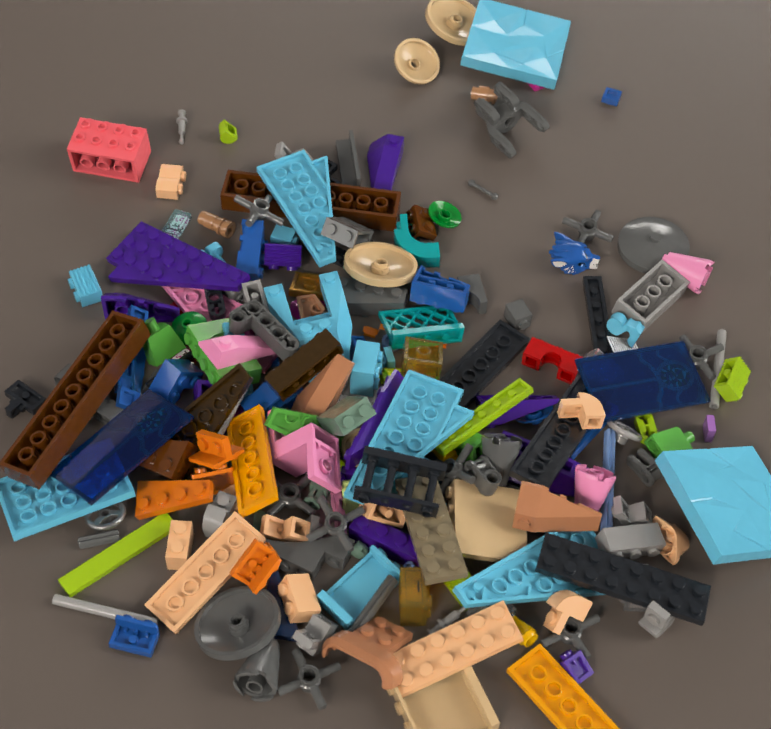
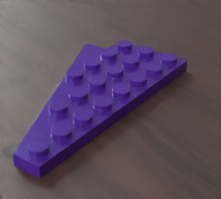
M142 221L106 258L108 263L116 266L108 276L111 282L239 292L242 289L241 283H246L251 279L248 273Z

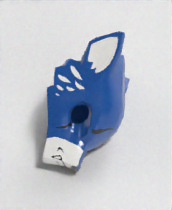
M554 232L556 245H553L552 250H549L551 258H554L551 259L554 267L560 268L565 274L572 275L579 274L586 269H597L600 260L599 255L592 254L586 244L572 240L562 233Z

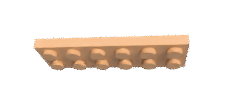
M234 512L145 603V607L176 635L232 577L229 572L254 538L263 543L266 541V538L237 512Z
M504 600L394 652L393 655L400 663L403 673L402 683L397 686L402 698L522 642L523 637Z

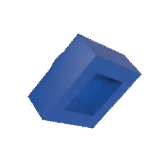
M606 87L601 102L617 106L622 91Z

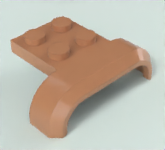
M377 616L353 632L342 630L327 638L322 645L321 653L322 657H326L332 649H339L375 668L381 676L382 688L384 690H392L401 684L403 679L402 668L393 653L411 642L413 633L402 626H397L387 621L383 617Z

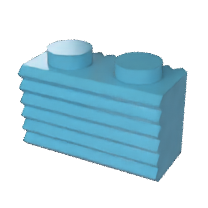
M88 264L87 266L73 269V271L70 270V278L67 280L70 289H75L73 295L76 302H80L82 307L101 302L102 290L91 266Z

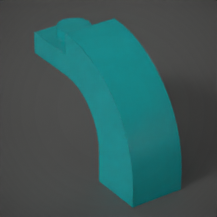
M400 214V220L396 221V229H394V244L410 252L417 260L418 266L422 265L427 268L439 267V242L423 243L415 240L408 230L407 214Z

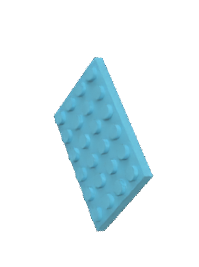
M111 439L86 448L56 475L73 486L116 450ZM78 451L63 456L53 472ZM116 453L78 485L76 489L93 501L126 473L118 454ZM128 475L92 506L52 476L47 478L40 490L8 478V476L0 479V503L14 541L136 496Z

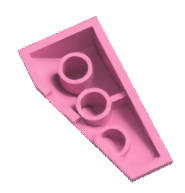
M225 335L198 342L200 348L217 369L276 354L259 336Z

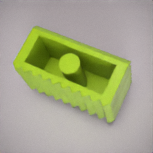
M742 357L725 359L715 385H713L726 402L741 399L744 387L749 381L748 378L751 370L745 365V362L741 359Z

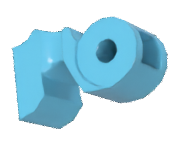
M620 312L614 313L607 321V328L613 335L617 336L623 332H629L630 336L627 342L631 348L645 328L641 321H635L632 318L627 320L626 316Z

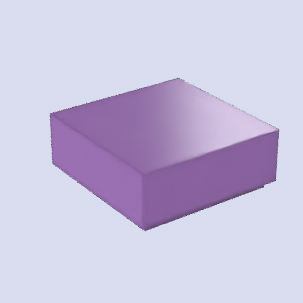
M706 415L703 423L704 442H712L716 433L714 415Z

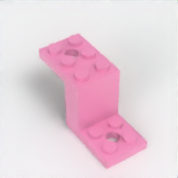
M312 422L288 435H283L268 427L273 465L294 477L307 472L308 479L334 494L342 491L339 441L337 437Z

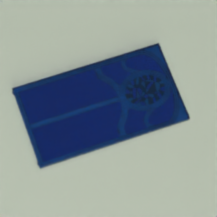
M684 341L575 360L588 394L596 397L603 406L606 414L603 423L705 404L711 401Z
M148 389L62 460L50 476L92 506L193 420L194 417L192 414Z

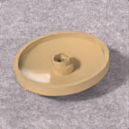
M431 0L426 8L425 17L430 28L439 37L452 44L465 46L476 8L466 0Z
M360 243L354 245L353 249L349 248L344 256L346 272L354 279L371 286H402L411 282L417 273L418 264L415 257L403 248L389 243Z

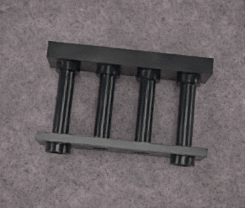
M365 446L362 463L366 464L367 468L362 487L355 485L353 499L361 503H372L417 513L427 518H436L440 505L433 503L437 481H444L448 464ZM375 467L388 470L383 491L370 489ZM397 471L408 474L404 496L391 493ZM417 476L429 479L425 501L412 498Z

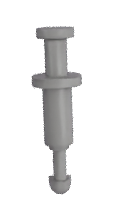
M180 109L178 110L179 117L176 119V123L178 124V133L180 134L179 144H184L183 134H185L187 118L184 117L186 111Z
M462 607L459 610H454L442 620L438 618V624L432 629L428 628V633L432 634L449 626L467 608Z

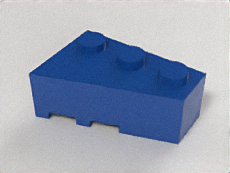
M242 219L243 235H240L239 239L241 246L240 251H238L236 268L249 274L251 279L248 282L263 279V268L261 267L264 265L265 243H268V240H265L264 221L256 220L251 227H247L245 222L248 219Z
M421 265L412 280L409 301L420 305H430L438 309H448L456 313H464L468 304L470 285L452 277H449V280L443 278L439 272L431 273L425 270V266Z
M264 382L253 393L245 396L240 405L247 411L260 404L264 408L265 419H267V411L271 410L273 406L290 410L303 388L301 387L282 402L268 386L267 382Z

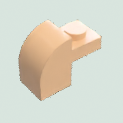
M578 392L577 398L561 399L557 411L559 418H578L582 429H601L606 416L601 402L596 397L583 392Z
M265 514L262 516L260 533L265 538L274 541H308L306 535L309 534L311 522L295 516L282 520Z
M571 590L557 591L546 602L552 608L546 615L543 626L560 635L569 616L583 622L593 602Z

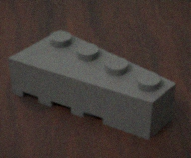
M339 276L350 315L369 317L370 315H378L379 311L406 308L408 289L376 287L352 278Z

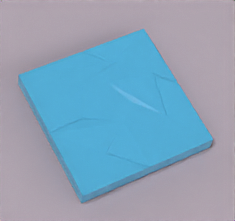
M479 0L460 65L554 90L571 21L492 0Z
M753 446L661 452L655 462L713 565L771 558V475Z

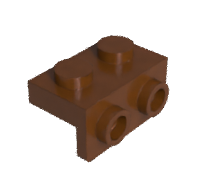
M414 204L406 212L410 235L414 239L421 236L434 240L437 237L434 221L429 216L428 208Z

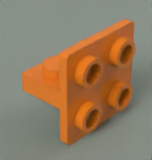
M201 429L196 432L197 445L200 451L188 458L189 462L211 469H219L228 461L237 459L245 451L242 447L230 444L228 436Z
M226 463L219 469H207L206 466L194 468V472H191L192 480H210L214 484L213 495L218 494L219 490L224 491L229 486L234 485L232 466Z
M254 538L229 573L232 577L246 584L252 593L258 594L266 586L267 580L272 573L278 570L282 559L270 543L265 542L264 544Z

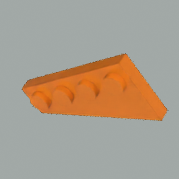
M210 480L138 481L135 517L141 520L213 502L214 484Z

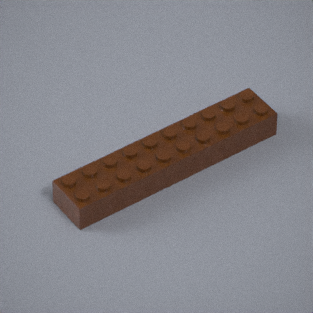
M228 170L220 194L221 208L223 210L250 213L248 208L234 201L236 195L254 203L255 199H264L267 195L272 196L258 173ZM330 183L333 217H345L369 229L394 232L401 206L400 191ZM273 197L269 203V212L278 217L287 218Z
M112 310L1 459L0 467L8 478L40 490L150 337L151 333L144 320Z

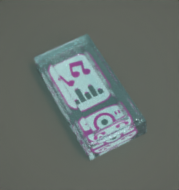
M175 209L163 227L162 232L179 239L192 218L191 213Z

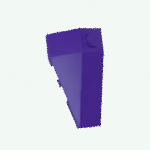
M386 134L370 144L367 161L371 188L392 190L404 151L403 136Z
M105 293L101 295L105 320L112 310L127 315L128 308L131 305L149 311L148 319L154 317L156 322H173L180 315L179 307L126 293Z
M494 395L476 396V408ZM529 395L528 399L522 400L484 428H495L496 425L504 424L557 404L559 398L556 395Z

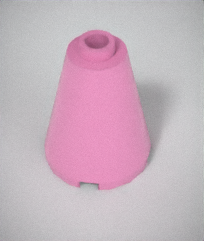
M669 252L668 255L664 254L662 258L663 261L690 281L687 288L698 295L701 293L700 287L701 285H706L713 267L711 265L714 264V261Z
M587 464L576 465L574 504L581 503L599 512L616 480V476H613L614 473L599 466L587 468Z

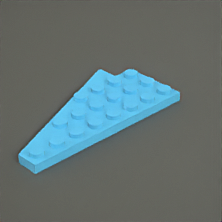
M305 150L257 166V173L319 268L336 262L335 241L320 234L326 217H333L328 157L324 156L312 161Z
M408 369L369 447L423 458L473 418V410L458 405L463 396L464 389ZM361 459L344 492V498L364 505L365 503L353 499L355 485L362 487L367 465L363 464ZM375 467L370 489L383 490L387 469ZM397 471L394 480L398 478L401 474H403V472Z
M594 531L549 532V534L599 549L595 540L597 535ZM544 536L458 584L452 590L464 608L492 606L503 600L505 604L546 601L551 595L560 590H571L583 597L605 594L535 572Z

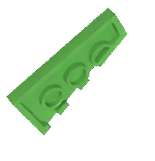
M274 406L264 423L265 426L283 435H288L311 422L322 428L316 419L319 415ZM333 435L338 438L340 449L344 436Z

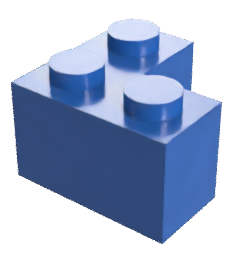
M165 359L147 392H152L171 405H175L180 399L183 389L193 388L196 381L201 380L204 372L189 359Z

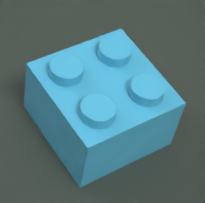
M357 340L352 360L355 365L350 373V394L373 397L374 391L379 389V374H382L383 351H380V343Z

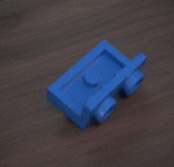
M116 615V626L108 643L109 648L152 658L160 636L158 625L151 620L141 621L130 615Z

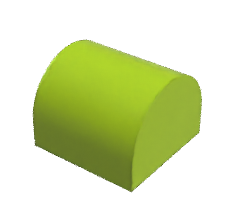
M226 120L219 123L220 140L225 144L234 143L238 140L236 127Z

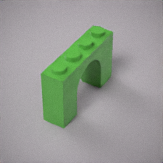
M229 318L187 325V330L184 334L185 344L190 347L194 358L198 360L201 369L206 373L212 385L236 365L217 369L200 348L198 342L224 336L222 324L229 322ZM257 359L240 363L249 375L254 378L251 384L259 383L262 367Z

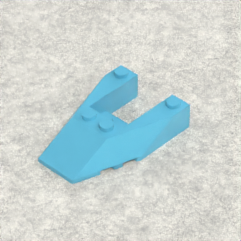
M337 271L319 275L320 289L328 313L294 321L282 283L264 287V294L270 313L299 341V348L307 344L317 333L322 332L326 328L340 342L344 351L342 356L350 360L353 326Z

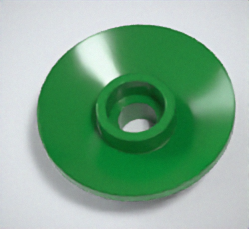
M435 201L428 208L430 218L439 226L455 228L461 223V213L454 205L448 202Z
M185 312L173 321L171 327L184 345H186L184 341V334L187 330L186 325L207 322V320L198 312Z

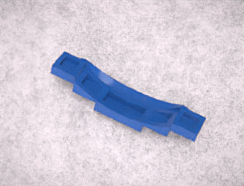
M131 305L128 308L127 315L142 319L145 322L148 319L149 311ZM143 347L115 384L114 393L117 394L116 407L129 410L138 402L142 389L146 359Z

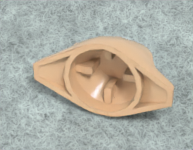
M655 516L652 519V523L658 522L666 542V546L660 551V554L672 565H675L679 561L680 556L689 548V539L675 524Z

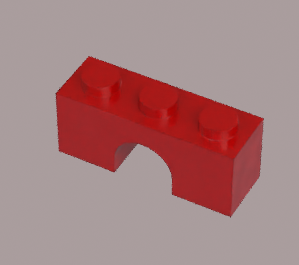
M532 337L523 352L521 364L539 371L542 365L552 363L558 367L556 379L571 384L576 376L580 374L575 361L585 358Z

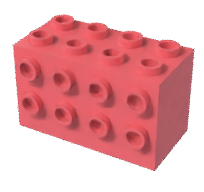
M80 117L68 144L67 152L73 171L139 183L149 159L151 147L147 129Z

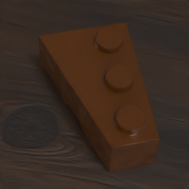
M133 439L128 443L121 457L134 464L139 462L145 456L140 453L139 440ZM145 439L146 450L150 452L163 440ZM168 440L139 466L170 480H183L191 465L188 457L195 454L199 447L190 441Z

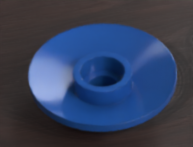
M553 405L517 418L516 421L525 424H539L549 416L554 409Z

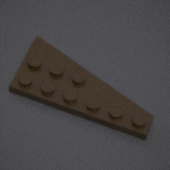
M240 363L237 364L188 405L183 412L194 419L169 440L190 441L198 447L196 432L203 429L218 433L253 380L246 369ZM178 415L165 426L162 433L163 437L169 436L179 427L180 420ZM159 432L155 433L153 436L149 438L155 440H162L158 437ZM191 462L183 480L188 478L196 463Z

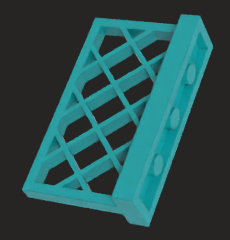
M425 306L379 311L378 313L392 350L462 342L465 327L463 323H458L451 310ZM446 311L447 315L445 316L438 312ZM422 313H426V314H428V315H430V316H429V317H425V316H423V315H421V314H422ZM403 315H409V316H411L412 318H411V319H408V318L404 317ZM385 317H392L395 320L391 321L389 319H386ZM433 317H435V318H438V319H440V320H442V321L439 323V322H437V321H435V320H432V319H433ZM418 319L423 321L424 323L422 325L418 322H415V320ZM401 321L403 323H406V326L400 325L397 322Z

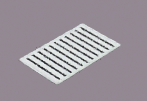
M607 336L614 353L639 350L636 343L632 348L628 345V338Z

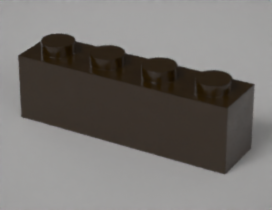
M325 328L322 332L317 333L307 344L302 345L292 356L287 357L277 368L272 369L264 379L283 402L321 372L337 354L342 355L344 353L340 342Z

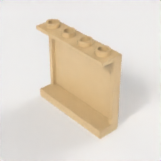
M454 479L451 485L447 486L445 497L448 498L447 510L464 558L497 563L527 545V531L512 528L520 490L498 486L492 496H485L479 492L475 484H469L460 479Z
M472 666L402 698L398 687L387 690L389 696L393 695L396 701L394 706L399 716L402 715L404 718V729H499L500 722Z

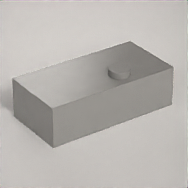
M661 260L617 299L612 313L620 312L626 316L627 320L632 318L635 321H641L642 325L645 326L644 332L684 295L690 281L665 261Z

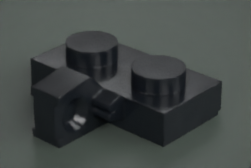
M17 380L4 391L5 396L11 399L9 405L5 407L6 415L11 419L26 410L35 415L46 400L45 397L20 380Z

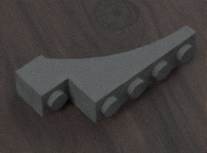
M334 536L317 539L310 543L308 541L282 542L268 539L265 541L271 544L282 559L279 569L285 572L290 571L294 574L309 573L311 582L316 578L324 562L332 568L344 570L352 556L351 552H346L339 538ZM349 538L350 542L352 543V545H353V547H354V546H355V540Z

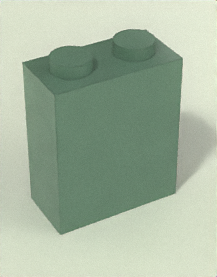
M347 396L317 416L316 419L322 429L336 436H345L376 415V412L367 396Z

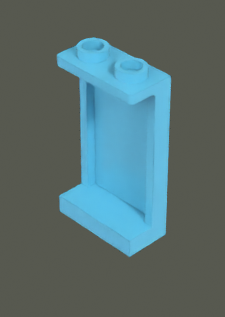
M374 545L370 547V552L328 591L322 590L317 594L320 606L346 631H348L387 575L395 577L398 584L403 581V570L396 562L392 563L387 558L388 556L381 548L377 549Z

